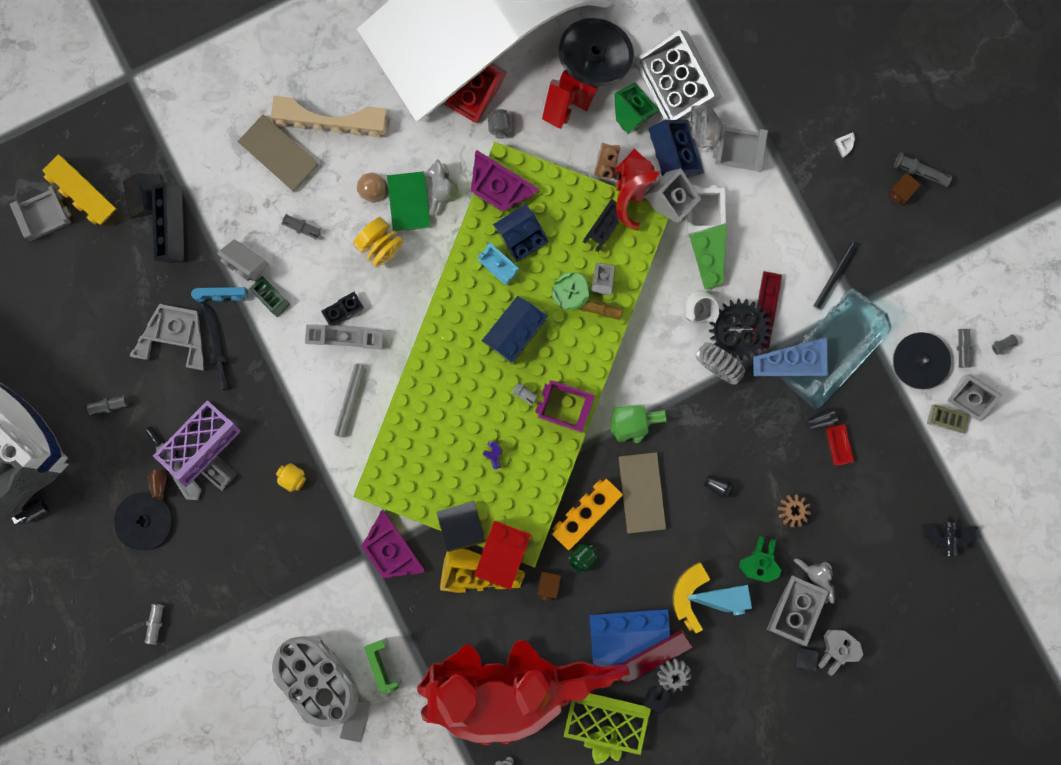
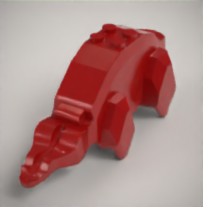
M525 640L515 642L508 656L507 667L501 663L482 666L480 656L474 647L470 644H465L458 652L446 658L443 663H433L425 677L418 684L417 692L428 699L427 705L422 707L421 717L425 722L441 725L456 737L481 743L482 745H490L492 742L510 744L512 741L520 740L538 732L560 714L561 707L568 705L569 700L582 701L592 690L608 687L615 680L620 681L622 676H628L630 671L627 665L597 666L585 661L573 662L565 666H555L541 658L536 650Z

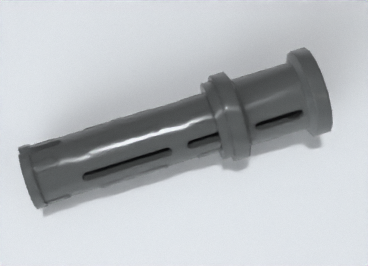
M902 152L898 154L893 166L895 169H903L908 171L910 175H920L945 187H948L952 180L951 175L923 165L918 159L904 156Z

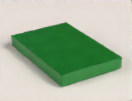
M424 171L387 175L392 230L397 232L431 228Z

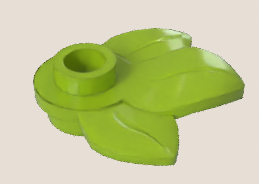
M611 726L601 727L604 734L613 729ZM600 731L589 734L590 739L593 740L602 736ZM616 731L610 733L611 738L608 741L610 744L615 745L619 741L617 740ZM604 738L599 740L601 742L607 743ZM584 742L585 747L593 749L592 756L596 764L603 763L609 756L615 761H619L621 758L622 750Z

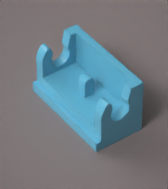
M491 243L478 256V261L505 286L519 272V268Z

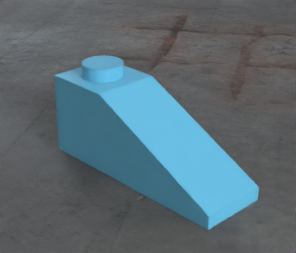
M748 585L687 595L688 600L723 612H733V615L745 614L746 609H752Z

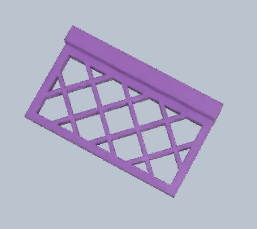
M206 401L153 457L187 487L241 431L209 401ZM210 408L212 410V417L203 418V413ZM224 420L226 422L220 429H215L216 421ZM211 422V430L202 431L203 423ZM198 423V431L190 432V427ZM210 434V439L206 443H201L202 435ZM198 436L197 444H189V437ZM181 437H185L184 445L176 446V441ZM197 448L196 453L192 457H188V449ZM184 450L183 458L175 459V451ZM171 451L170 459L162 460L160 458L165 452ZM183 462V467L176 473L174 471V464Z

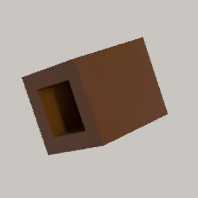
M905 173L888 194L894 203L903 205L921 184L908 173Z
M547 572L541 573L537 594L541 596V600L552 602L553 598L557 599L561 575Z

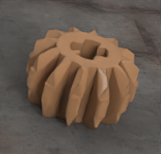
M797 494L794 495L793 499L788 495L786 496L787 502L785 500L780 501L784 507L777 508V510L783 511V514H779L778 517H785L783 524H787L790 521V527H794L796 522L797 526L800 527L802 526L801 520L804 522L808 521L804 515H811L810 511H805V508H809L810 504L803 505L806 499L803 497L799 500ZM797 507L796 512L798 514L791 515L792 510L790 508Z

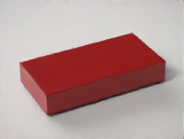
M846 425L826 428L834 466L854 462Z

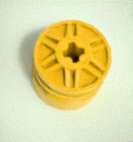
M382 217L371 221L353 241V246L361 254L370 250L366 258L368 261H372V265L375 268L389 261L404 242L401 236L396 237V231L387 234L390 225Z

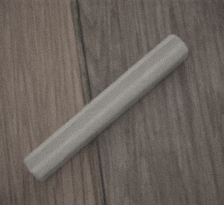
M354 364L335 428V436H345L365 366L362 364Z

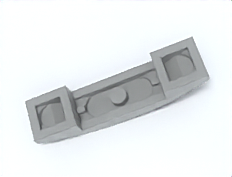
M306 324L305 344L352 346L382 350L383 330L351 326Z

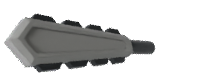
M148 427L145 432L156 446V451H158L164 443H162L153 428ZM171 451L165 452L160 458L162 460L170 459ZM183 462L174 464V471L176 473L183 467ZM171 474V480L174 485H178V492L182 497H185L187 500H199L202 489L196 478L185 487Z

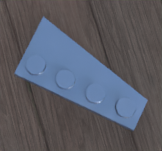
M827 337L754 356V376H828Z

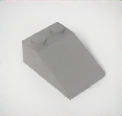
M791 576L766 630L802 646H807L829 591Z

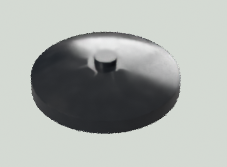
M599 18L581 19L571 24L562 34L558 48L559 59L565 71L575 80L596 87L609 86L623 79L630 70L634 57L633 46L627 34L616 24Z

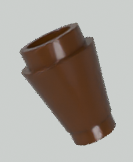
M164 470L150 471L148 480L152 499L164 498L168 477Z

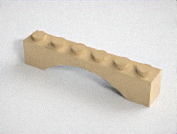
M281 96L273 97L271 119L277 126L286 127L288 124L294 125V127L299 129H305L306 126L313 127L317 131L331 129L335 133L349 131L353 135L366 133L371 137L385 136L388 116L385 108L366 107L351 115L326 117L306 110L293 98Z

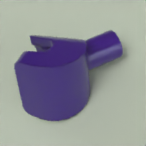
M490 440L487 445L492 448V452L485 450L482 455L491 460L495 470L501 468L498 457L501 455L502 448L499 443Z

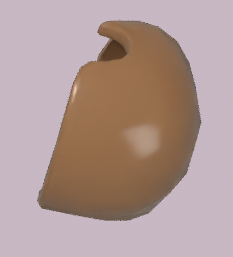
M370 172L362 175L357 182L356 188L363 199L376 203L385 197L388 187L380 175Z

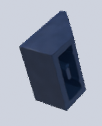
M526 204L493 224L516 262L549 242L535 214Z

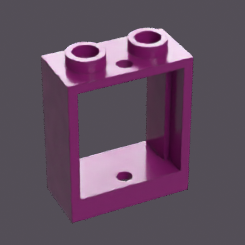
M550 380L549 384L545 383L542 395H545L542 403H538L535 411L538 414V419L582 434L595 395ZM553 388L585 399L577 425L544 415Z

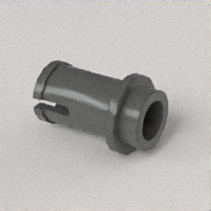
M1011 334L1001 341H995L992 345V350L996 355H1003L1006 350L1017 346L1018 340L1015 335Z

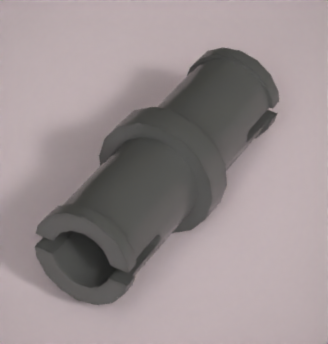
M285 214L281 225L295 230L296 233L305 234L315 240L318 239L319 232H321L320 228L306 223V220H299L288 214Z
M958 329V368L971 367V329Z
M126 395L111 399L107 397L103 401L88 403L87 411L89 415L102 412L110 413L112 410L128 407V399Z

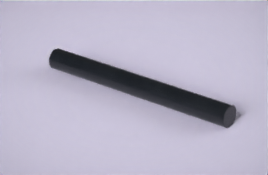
M850 242L814 303V308L820 310L858 246L855 242Z

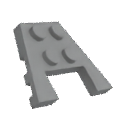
M159 304L148 322L146 330L138 339L136 347L131 351L130 357L149 360L153 341L190 348L186 363L187 368L204 371L205 366L198 312Z

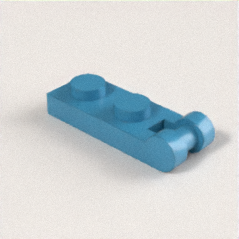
M245 287L195 288L192 290L191 296L198 302H204L206 299L220 302L224 301V298H231V301H243V298H248V290Z

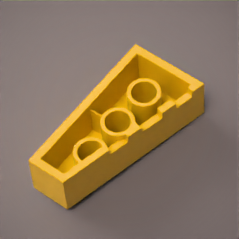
M58 154L42 170L45 173L43 177L51 184L55 182L60 187L58 191L65 198L70 196L74 200L72 204L80 212L84 210L88 213L87 218L94 225L97 223L102 225L117 208L97 191L89 181L82 177L73 166L68 164L64 157Z

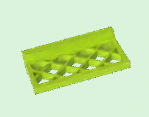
M589 693L582 701L571 700L563 737L641 755L651 709L642 705ZM575 703L583 704L587 712L577 717L573 711ZM587 705H588V706H592V707H594V708H592L591 710H589L588 707H587ZM596 708H601L606 717L596 722L591 712ZM606 710L613 711V712L608 715V713H607ZM616 712L621 713L626 720L618 726H615L610 718ZM572 714H573L574 717H575V720H573V721L571 722ZM589 714L595 724L585 730L579 719ZM625 714H626V715H630V716H632V717H630L629 719H627V717L625 716ZM635 717L643 718L642 727L635 731L629 721ZM608 718L614 728L604 734L598 724ZM577 721L583 731L578 735L568 734L570 725ZM627 723L633 733L623 739L618 728ZM597 726L602 736L596 740L590 739L587 731ZM613 731H616L621 739L615 745L610 744L606 738ZM585 733V735H586L587 738L580 737V736ZM635 735L639 741L637 750L629 748L625 740ZM604 738L607 743L601 742L599 740ZM623 742L624 745H625V747L618 746V745Z

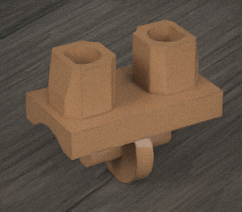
M601 143L594 176L605 179L613 178L621 149L620 145Z

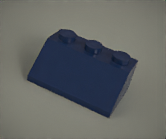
M663 120L648 128L662 176L668 171L680 168L687 178L704 173L688 120Z
M517 296L482 339V342L512 365L546 323L548 316L533 304Z

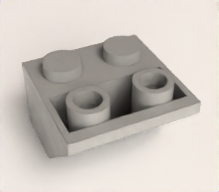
M235 239L217 253L221 257L220 262L232 271L236 268L235 272L248 282L250 279L256 282L269 264Z

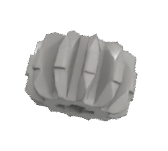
M674 658L671 663L666 661L665 666L660 665L662 671L657 672L658 681L665 690L671 689L675 693L677 688L682 691L683 685L688 686L687 680L691 679L690 668L685 665L683 660L678 662Z

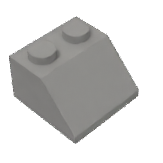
M681 168L666 172L644 195L655 211L676 223H679L701 200Z

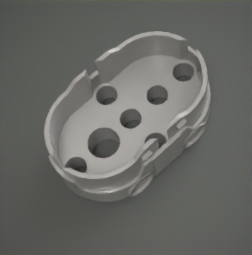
M300 636L290 638L280 645L273 658V680L284 692L295 709H297L302 719L306 723L319 727L340 725L350 719L357 708L359 692L355 681L350 676L351 673L340 662L337 655L321 640L311 637ZM290 645L294 647V653L291 656L288 655L290 652L288 647ZM302 660L306 663L304 671H300L298 668V664ZM329 663L334 667L331 674H328L325 669ZM313 676L318 678V684L315 687L310 684V679ZM325 688L329 689L333 694L332 702L327 706L323 705L319 700L320 692ZM297 689H300L303 692V696L300 700L296 698L299 697V692L297 691ZM337 707H340L343 713L339 719L334 715Z

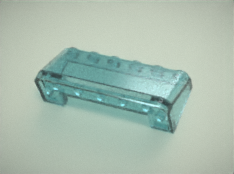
M852 288L849 292L843 294L839 303L830 308L826 317L818 321L813 331L805 335L801 342L803 344L827 337L828 376L778 377L815 410L819 409L888 335L891 330L888 313Z

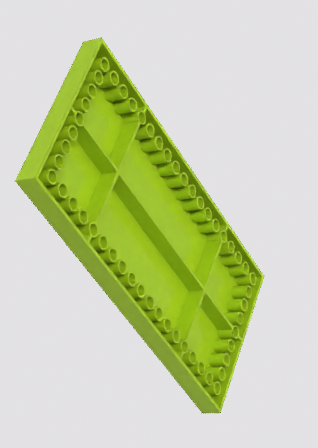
M494 141L488 157L534 185L539 191L504 213L473 194L353 497L440 531L437 511L474 501L486 541L494 520L531 534L521 562L535 567L668 218L655 211L644 197L641 203L628 201L627 214L632 220L640 223L639 230H631L620 221L598 253L595 250L599 243L591 238L586 244L582 241L610 200L613 199L617 202L618 191H616V187ZM526 204L535 214L549 242L516 262L493 224ZM489 243L495 246L519 268V272L506 286L478 261L479 254L485 251ZM596 263L615 266L610 295L592 293ZM568 272L583 275L589 282L591 289L588 300L599 303L606 302L607 305L623 308L621 319L618 320L606 316L599 317V314L582 311L583 306L574 311L560 308L552 296V288H554L556 279ZM519 296L547 315L548 320L511 365L484 344L482 339L513 300ZM550 380L595 395L582 434L538 419V414L535 411L538 403H542L545 395H542L545 383L549 384ZM518 383L524 384V387L538 395L531 406L520 397H515V394L512 393ZM553 388L544 415L577 425L585 399ZM490 440L499 443L502 448L501 455L498 457L501 468L495 470L491 460L482 455L485 450L492 452V448L487 445ZM486 541L476 545L484 548Z

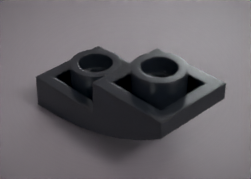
M354 291L339 299L338 302L321 310V313L328 325H338L364 309Z

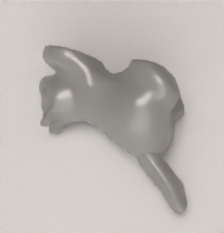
M439 159L424 172V174L433 179L432 191L434 198L429 212L430 215L436 212L439 202L456 198L458 194L456 184L448 179L449 170L445 163L442 164Z
M794 559V562L808 573L815 586L829 591L824 604H827L829 601L834 603L836 599L835 590L830 582L833 577L832 566L827 562L807 566L802 560Z

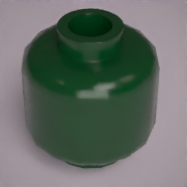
M589 543L587 545H577L569 556L572 568L580 573L582 571H590L598 561L596 548Z

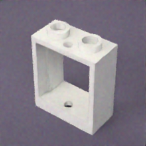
M694 185L693 187L699 196L719 195L720 225L726 223L725 188H720L719 185H711L709 188H701V186ZM692 209L686 215V237H689L691 233L717 226H692Z

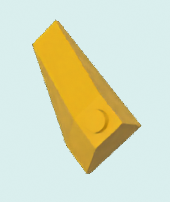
M467 549L446 553L440 590L463 593L466 592V589L477 588V591H484V588L494 587L495 589L506 588L474 576L481 557L480 554ZM518 569L512 588H520L525 576L524 571Z

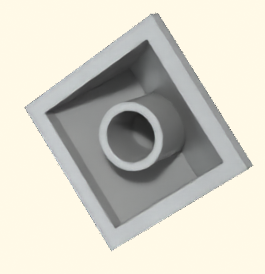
M969 373L961 377L947 401L976 420L981 421L1003 394Z

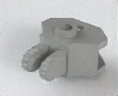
M827 630L823 637L826 645L824 652L826 653L818 663V666L823 668L831 657L836 661L829 668V675L832 676L841 664L856 662L862 658L863 652L860 642L844 630Z

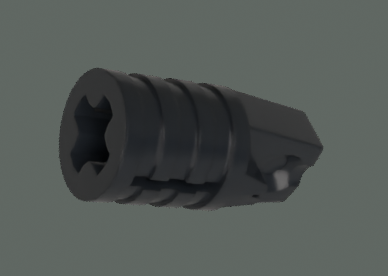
M39 497L32 503L23 506L20 509V513L12 517L15 525L25 521L28 524L48 513L49 507L46 501Z

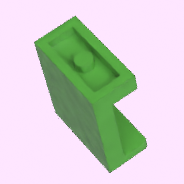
M384 638L365 646L364 649L379 691H385L388 694L396 691L402 681L401 678L392 682L389 681L378 651L389 645L387 639Z

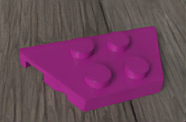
M475 151L471 183L472 194L504 213L538 193L539 189L480 151Z
M384 509L381 510L368 536L361 545L381 577L389 578L425 572V569Z

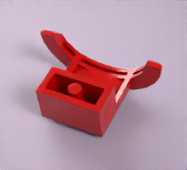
M628 157L626 165H622V177L616 183V191H618L616 203L617 216L623 225L631 230L638 231L640 223L635 222L628 216V201L641 203L648 184L656 182L659 171H652L651 161Z

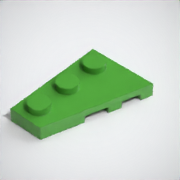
M726 223L689 234L704 289L723 284Z

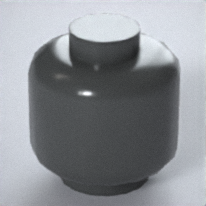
M504 109L493 110L492 114L488 116V131L490 134L495 135V138L501 139L506 138V135L512 132V115Z

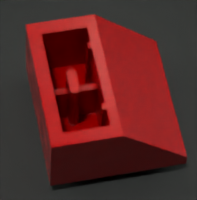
M555 79L551 80L542 120L559 129H562L563 125L568 123L572 112L569 106H572L576 91L573 90L574 84Z

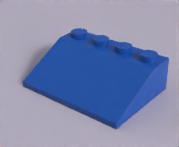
M668 609L589 614L593 664L597 666L618 665L670 636Z

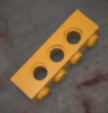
M600 479L593 486L595 491L591 495L586 493L579 500L581 505L577 509L573 507L566 514L568 518L563 523L559 521L552 528L555 531L552 535L568 551L623 495L607 479L604 481ZM602 494L605 502L602 505H597L594 502L595 495ZM583 508L591 510L590 518L584 519L581 517L580 512ZM569 522L577 523L578 530L575 533H570L567 530Z

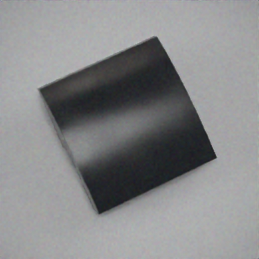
M474 501L436 512L447 552L486 541Z

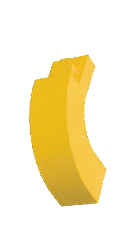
M700 562L688 568L680 576L673 591L675 615L678 620L686 617L687 620L684 623L688 630H693L694 633H698L703 629L691 609V600H688L687 595H692L697 587L710 580Z

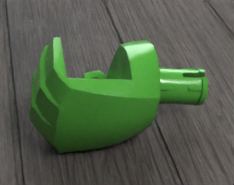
M645 405L616 407L612 410L611 433L618 442H626L627 439L633 438L634 443H639L649 433L648 426L650 424L667 422L665 410L648 413L645 410Z

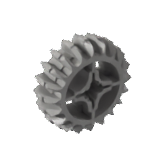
M705 342L697 351L696 359L698 362L725 382L737 384L743 378L746 372L744 366L720 347Z

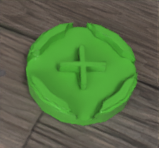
M574 272L561 275L556 279L554 288H552L553 300L560 308L569 311L577 310L585 305L591 292L589 282L584 276Z

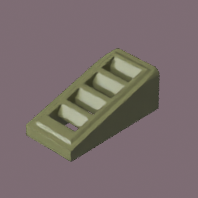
M934 404L931 405L927 424L965 434L969 415ZM938 411L941 412L939 421L936 420ZM946 413L948 414L947 422L943 423ZM952 415H954V416H955L954 424H953V425H950L951 419H952ZM959 417L963 418L961 428L957 427Z

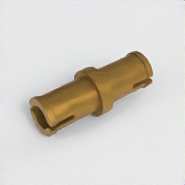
M588 300L583 305L582 311L599 314V317L606 316L620 320L623 308L607 305L606 302L599 303Z

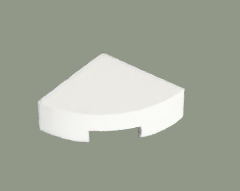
M853 132L835 140L842 158L847 156L853 148L855 141Z

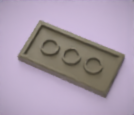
M262 115L237 141L293 192L319 165L318 162L265 115Z
M657 452L618 457L627 534L666 529Z

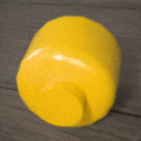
M292 463L287 464L285 467L282 465L276 473L278 485L289 492L298 491L306 480L304 471Z

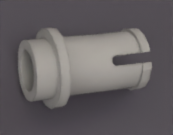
M520 383L512 391L515 397H520L530 406L538 396L524 387V384L521 385Z

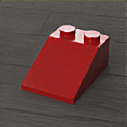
M491 63L449 97L445 105L469 120L478 123L499 90L507 71Z
M494 520L474 576L511 590L531 534Z

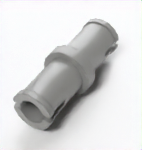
M151 604L150 617L146 622L148 626L146 639L144 641L147 644H157L159 628L162 627L161 617L164 608L162 604Z

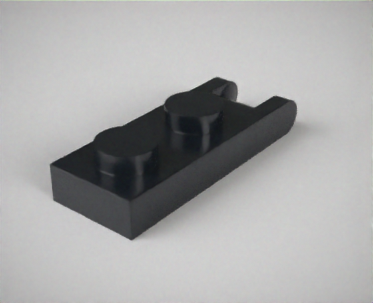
M613 199L607 204L582 241L586 244L591 238L599 243L595 250L598 253L620 222L616 210L617 202Z

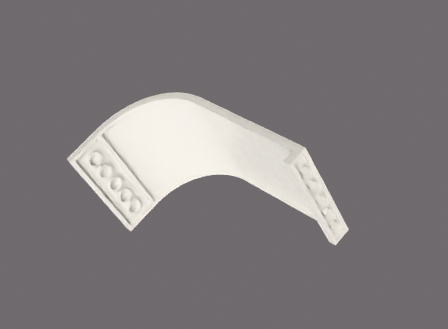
M389 0L360 25L357 30L415 120L425 122L430 118L428 114L519 40L542 24L577 7L594 5L607 8L611 5V2L609 0Z

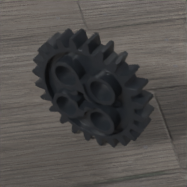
M738 298L737 304L730 300V306L723 303L724 309H719L716 323H709L714 327L709 330L710 333L714 334L710 337V340L716 341L713 345L720 346L721 349L732 354L734 358L739 356L740 360L743 361L746 355L750 360L751 353L758 356L756 350L764 351L761 345L769 344L765 338L771 337V334L767 333V331L771 330L772 327L766 325L770 322L769 318L764 319L767 312L760 313L762 306L755 308L756 303L753 301L749 305L748 299L741 303V300ZM747 316H754V321L751 324L745 323ZM728 317H735V322L732 325L726 324ZM739 326H742L743 329L757 327V330H742L741 334L736 331L739 329ZM724 329H731V330H732V331H728V332H723ZM749 334L755 335V340L752 343L745 341L746 336ZM730 335L736 337L733 344H727L726 342L727 337Z

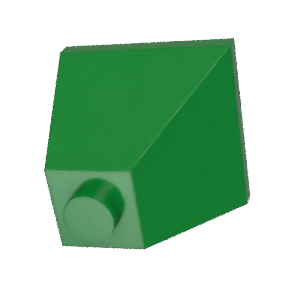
M636 83L614 94L616 121L627 134L639 129L659 111Z

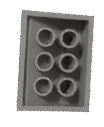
M677 31L634 59L665 120H680L707 107L722 97L687 31Z

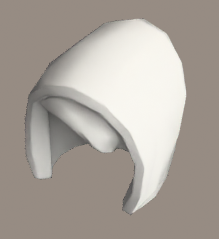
M697 290L689 294L685 305L686 319L693 323L709 321L716 323L719 315V306L713 296L703 290Z

